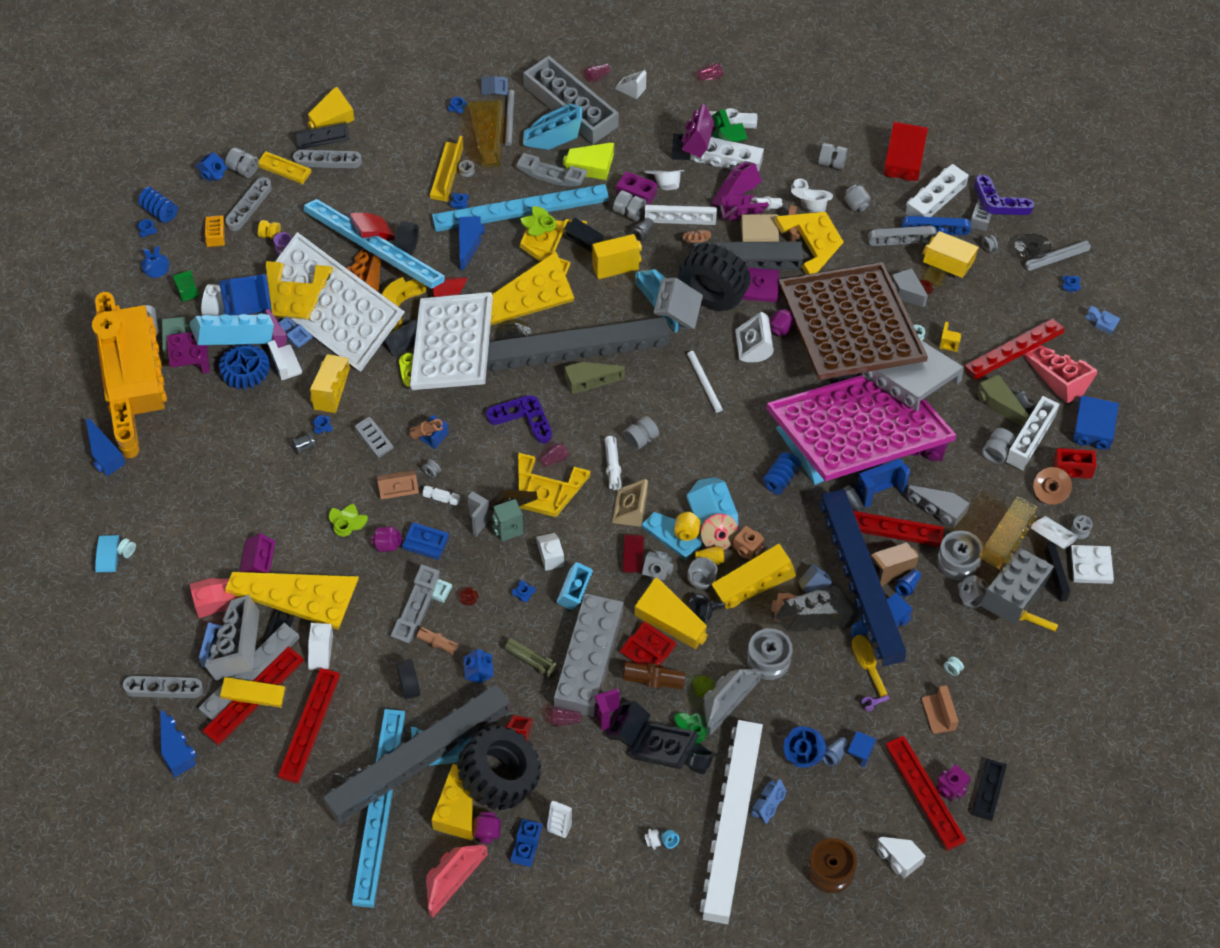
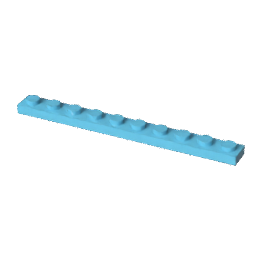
M602 184L432 214L435 231L438 232L459 228V217L480 216L481 224L532 215L533 206H538L547 210V212L608 202L609 195L606 185Z
M315 199L304 205V212L432 289L444 282L445 276L383 238L379 236L362 238L348 217L320 200Z
M385 709L376 762L381 756L390 754L401 744L405 711ZM393 789L368 805L352 900L353 906L370 908L375 906Z

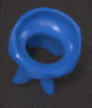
M160 246L155 247L154 254H151L148 249H143L146 258L142 261L141 267L148 277H161L169 270L168 258L165 255L159 254Z

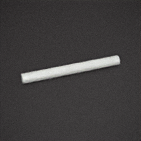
M694 351L688 352L687 355L716 413L721 412L723 409Z

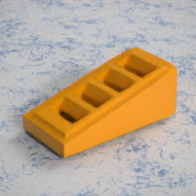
M224 215L206 217L205 240L207 247L225 245Z

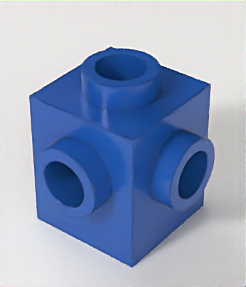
M215 152L206 154L195 165L200 171L201 176L209 182L220 180L224 176L223 172L227 169L223 159L217 156Z
M477 649L463 657L465 679L481 684L494 676L491 654Z

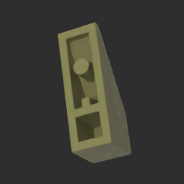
M589 362L573 363L565 367V379L571 393L575 394L625 379L624 366Z
M1000 375L980 383L977 392L979 400L984 402L990 409L1024 427L1030 416Z

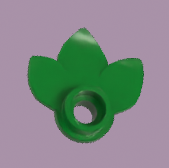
M683 712L674 714L676 728L696 731L699 735L696 743H701L706 738L707 729L704 727L705 719L697 712L691 716Z

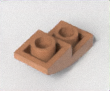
M790 205L789 215H796L797 206ZM797 227L787 231L789 241L796 242V239L800 240L801 234Z

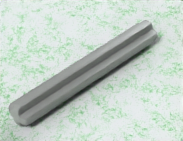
M1083 241L1027 260L1025 267L1028 271L1089 251L1091 245L1088 241Z

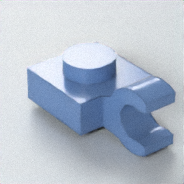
M1093 306L1090 307L1085 317L1096 322V328L1111 335L1120 320L1119 317L1107 311H1103L1101 314Z

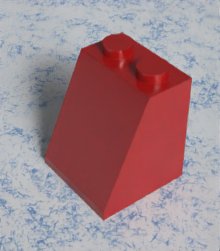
M893 122L883 175L891 178H902L908 181H918L928 127Z

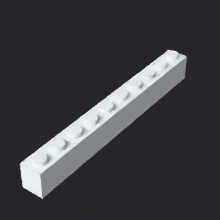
M738 720L737 727H733L731 739L735 741L734 746H729L728 752L731 764H726L724 776H727L728 780L727 783H723L721 795L725 797L724 802H719L717 813L721 814V819L716 821L714 833L718 834L717 840H712L711 853H714L713 860L709 859L707 872L711 873L710 880L705 879L703 892H707L706 900L702 899L700 912L704 913L703 920L723 924L729 923L763 724Z

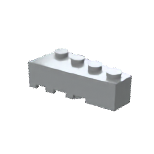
M249 595L230 601L223 618L224 626L219 629L217 643L212 645L210 650L212 655L205 662V667L215 680L253 670L260 610Z

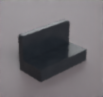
M575 217L570 224L567 223L563 230L565 237L592 253L593 244L601 242L604 238L603 234Z
M408 319L399 324L385 338L383 343L387 344L392 356H396L415 345L416 320Z
M636 701L622 702L605 736L610 740H622L632 748L648 722L650 714Z

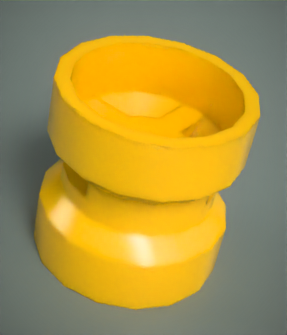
M261 220L258 226V237H270L271 240H274V237L280 233V223H269L266 220Z

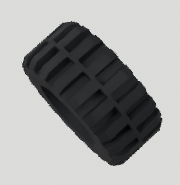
M702 243L694 246L678 269V279L703 295L701 306H706L707 309L711 310L716 309V311H728L740 303L751 284V276L747 265L742 262L739 256L737 257L734 254L735 252L727 250L722 245L717 246L715 243Z
M490 726L480 730L463 747L464 749L460 752L459 761L457 762V769L460 770L458 776L459 780L463 781L462 786L464 790H468L469 796L472 799H477L480 805L484 806L486 804L488 808L494 810L497 807L498 810H506L507 808L517 806L536 788L541 776L539 771L541 763L540 760H537L539 756L537 751L533 750V744L524 739L525 736L522 733L517 734L516 730L512 728L505 729V726H497L496 728L495 726ZM486 755L502 760L509 768L512 780H505L497 776L490 769Z

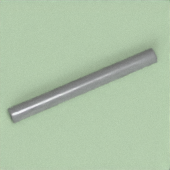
M508 90L506 146L512 145L514 90Z

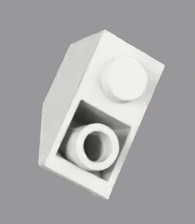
M880 837L877 841L876 848L880 857L886 858L891 863L893 871L898 875L901 874L903 878L920 867L926 857L912 840Z

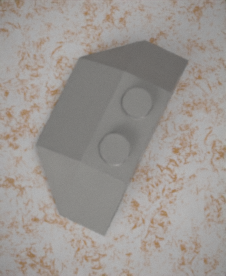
M739 669L730 671L725 677H720L713 690H709L705 694L703 709L708 736L713 734L757 685L761 678L760 670Z

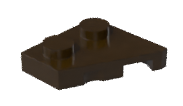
M502 490L489 502V511H494L493 507L514 499H516L518 506L525 505L538 499L537 492Z

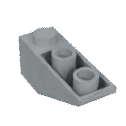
M912 485L909 486L906 496L913 504L920 505L928 514L935 515L942 523L953 528L966 515L970 504L952 492Z

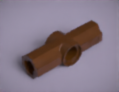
M625 662L622 680L643 683V685L653 688H661L663 686L682 690L685 682V672L666 669L656 664L642 665Z

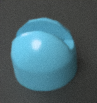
M666 830L664 834L662 833L661 842L668 849L676 847L679 843V835L674 831Z

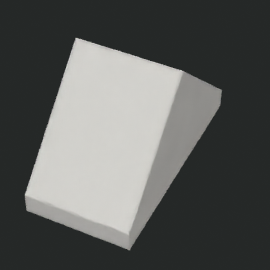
M643 70L623 77L615 89L638 99L646 89V71Z

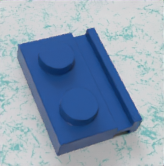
M412 522L405 542L402 544V549L439 560L449 539V533Z

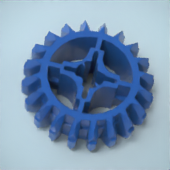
M242 344L240 347L235 345L234 349L229 347L228 352H224L223 357L220 358V376L226 384L229 383L231 388L235 386L239 390L243 386V389L246 390L247 386H250L253 389L254 384L260 386V380L265 381L269 373L270 364L268 356L263 349L260 350L258 345L255 347L252 344L248 346Z

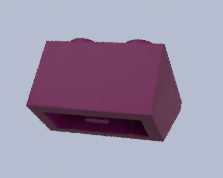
M702 104L698 110L694 111L692 119L687 120L685 124V129L687 130L681 140L683 142L682 150L699 158L708 149L714 124L706 105Z

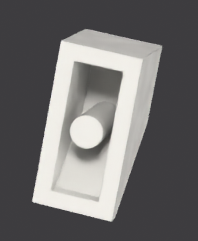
M551 533L537 536L536 541L545 571L564 567V554L557 535Z
M311 623L308 652L309 670H320V668L329 670L333 642L331 624Z

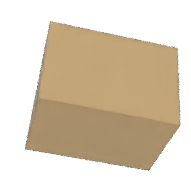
M778 214L742 215L740 229L743 242H779V229L774 222Z
M644 479L618 489L612 519L613 523L642 527L648 480Z

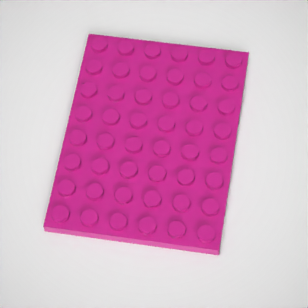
M863 375L769 402L766 408L824 481L949 443L956 439V434L925 399L920 401L919 410L915 411L904 404V402L879 388L876 382L864 378Z

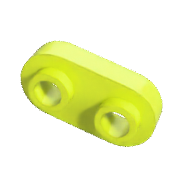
M412 353L403 354L399 359L402 380L408 387H411V377L409 375L412 374L414 356Z

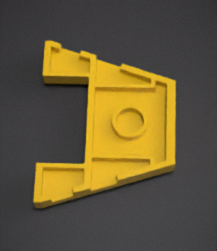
M826 212L778 216L774 219L781 233L797 227L813 254L814 259L801 266L806 275L818 273L844 243Z
M555 220L556 228L551 232H544L540 236L528 234L529 229L527 228L520 243V248L541 262L556 251L563 235L564 227L567 223L570 224L572 220ZM559 258L566 275L571 262Z
M266 261L271 310L274 317L309 320L319 300L318 296L321 290L325 288L326 280L333 273L334 268L332 266L316 265L313 283L281 281L284 264Z
M519 453V491H535L538 497L535 501L519 506L521 509L557 517L590 477L589 470L577 467L573 468L568 483L531 474L536 457Z

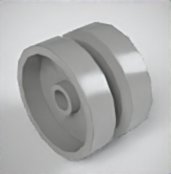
M953 531L947 534L941 542L938 553V568L943 575L957 581H963L971 575L975 576L983 557L984 549L982 542L977 536L967 531Z
M765 628L757 631L751 637L748 644L747 665L749 669L760 670L761 678L764 680H775L782 677L790 667L793 653L789 637L777 629Z

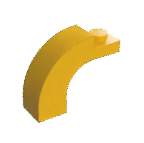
M402 277L388 285L382 295L399 307L404 300L426 293V285L416 279L405 282ZM400 318V320L394 327L402 323V318Z

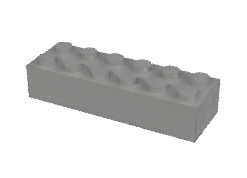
M547 56L523 73L524 87L552 111L570 103L582 108L581 124L578 133L590 143L595 144L618 127L619 113L550 56Z
M584 594L554 696V708L594 717L595 696L599 695L602 690L623 616L624 602Z

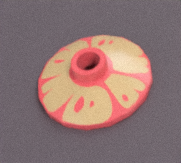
M718 513L711 515L701 527V540L708 548L718 545V547H723L726 550L733 545L734 538L738 534V526L735 520L727 514ZM723 531L724 535L719 537V533Z

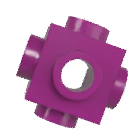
M955 764L948 772L944 770L937 779L939 781L936 789H938L939 794L943 798H947L952 802L956 798L960 799L965 795L971 777Z

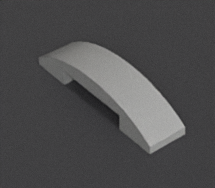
M526 153L522 154L516 164V167L524 173L560 186L581 185L587 174V170L571 166L568 170L542 163L539 157Z
M421 564L414 580L415 586L401 618H398L391 634L392 638L410 644L431 602L439 578V570Z

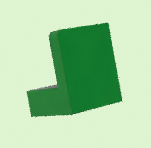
M190 270L173 276L182 302L199 297Z

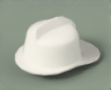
M684 170L672 172L644 171V173L654 174L657 185L661 189L668 191L679 188L680 174Z
M791 189V193L794 196L801 198L802 207L808 212H824L827 202L833 198L832 193L824 190Z

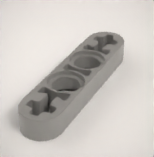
M298 150L293 155L294 162L305 167L358 168L362 164L361 154L356 151ZM317 157L324 158L322 161L314 160ZM335 157L341 158L338 162L332 161Z
M261 177L257 179L226 217V226L229 230L237 231L242 228L271 192V181L268 178ZM252 196L258 197V199L255 201H252L249 198ZM242 208H247V209H249V210H248L247 212H245V213H241V212H240V209H242Z
M933 226L876 229L868 233V240L871 246L929 243L932 236L935 237L937 235V230Z
M130 676L123 682L125 693L133 697L197 698L203 693L202 682L197 678ZM132 683H135L136 686H134V688L130 690L129 686H132ZM152 683L159 685L155 691H149L148 686ZM171 684L179 685V688L174 692L168 690ZM193 685H196L197 688H195L194 691H191L190 688H192Z

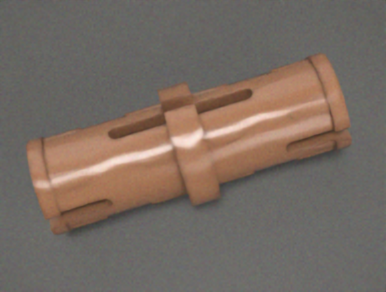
M434 419L430 422L424 421L420 425L410 428V431H413L409 432L410 436L413 439L421 436H430L433 432L442 430L443 427L438 426H442L443 423L440 419Z
M421 627V630L418 631L417 638L431 644L435 649L439 648L453 655V651H456L458 643L446 639L441 633H434L424 627Z

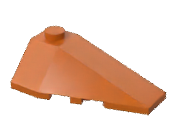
M362 248L354 258L355 263L346 269L379 292L381 258Z

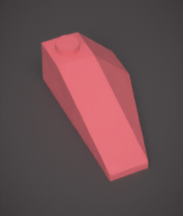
M1039 346L1023 355L1054 393L1067 403L1083 396L1097 375V370L1087 362L1082 360L1074 361L1066 354L1064 356L1055 354L1054 350L1044 346Z
M209 578L190 583L198 618L227 611L230 601L240 598L225 592L229 579Z

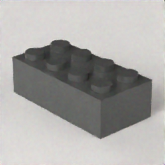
M1019 547L988 587L980 606L1016 625L1046 585L1054 566Z

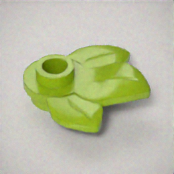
M538 206L532 207V216L520 219L523 226L529 229L528 234L533 236H540L544 232H551L556 228L555 219L548 215L547 210Z
M351 504L342 511L332 508L329 513V520L334 525L335 534L345 537L350 535L352 531L362 529L368 521V516L358 515L356 506Z

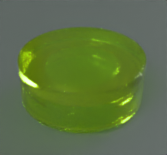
M707 676L697 677L693 683L694 693L704 697L709 690H713V681Z

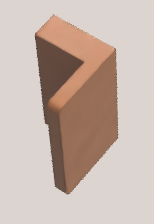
M415 470L377 476L381 500L419 493Z
M947 686L939 687L938 693L935 695L922 697V703L932 734L956 730L959 721Z

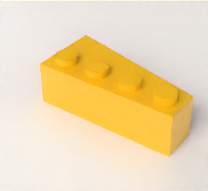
M777 544L712 583V586L721 602L726 604L725 608L728 609L734 608L741 602L796 577L791 560L781 545Z

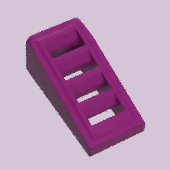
M266 309L264 314L269 315L274 324L271 341L275 340L278 348L283 347L286 344L287 335L270 309Z

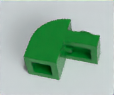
M725 109L719 110L712 115L713 125L716 128L711 133L713 138L740 144L748 139L743 123L731 125Z

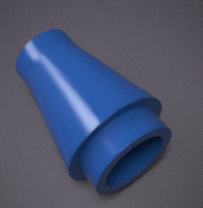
M913 569L910 573L899 579L895 586L896 592L903 597L912 595L921 578V573Z

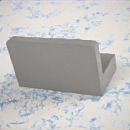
M472 491L468 496L469 517L472 518L473 535L477 537L490 520L488 500Z

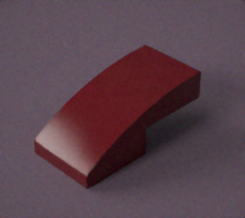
M625 535L623 573L643 572L644 535Z

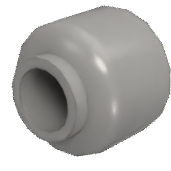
M853 185L846 190L844 200L851 210H860L862 212L869 207L868 203L871 197L863 186Z

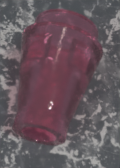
M715 62L698 71L700 81L720 79V77L724 76L721 64H716Z
M608 64L588 66L584 73L588 82H596L609 74L611 69Z
M560 443L553 446L540 459L544 466L548 467L567 460L570 454L565 445Z
M561 707L551 709V725L560 727L580 724V711Z

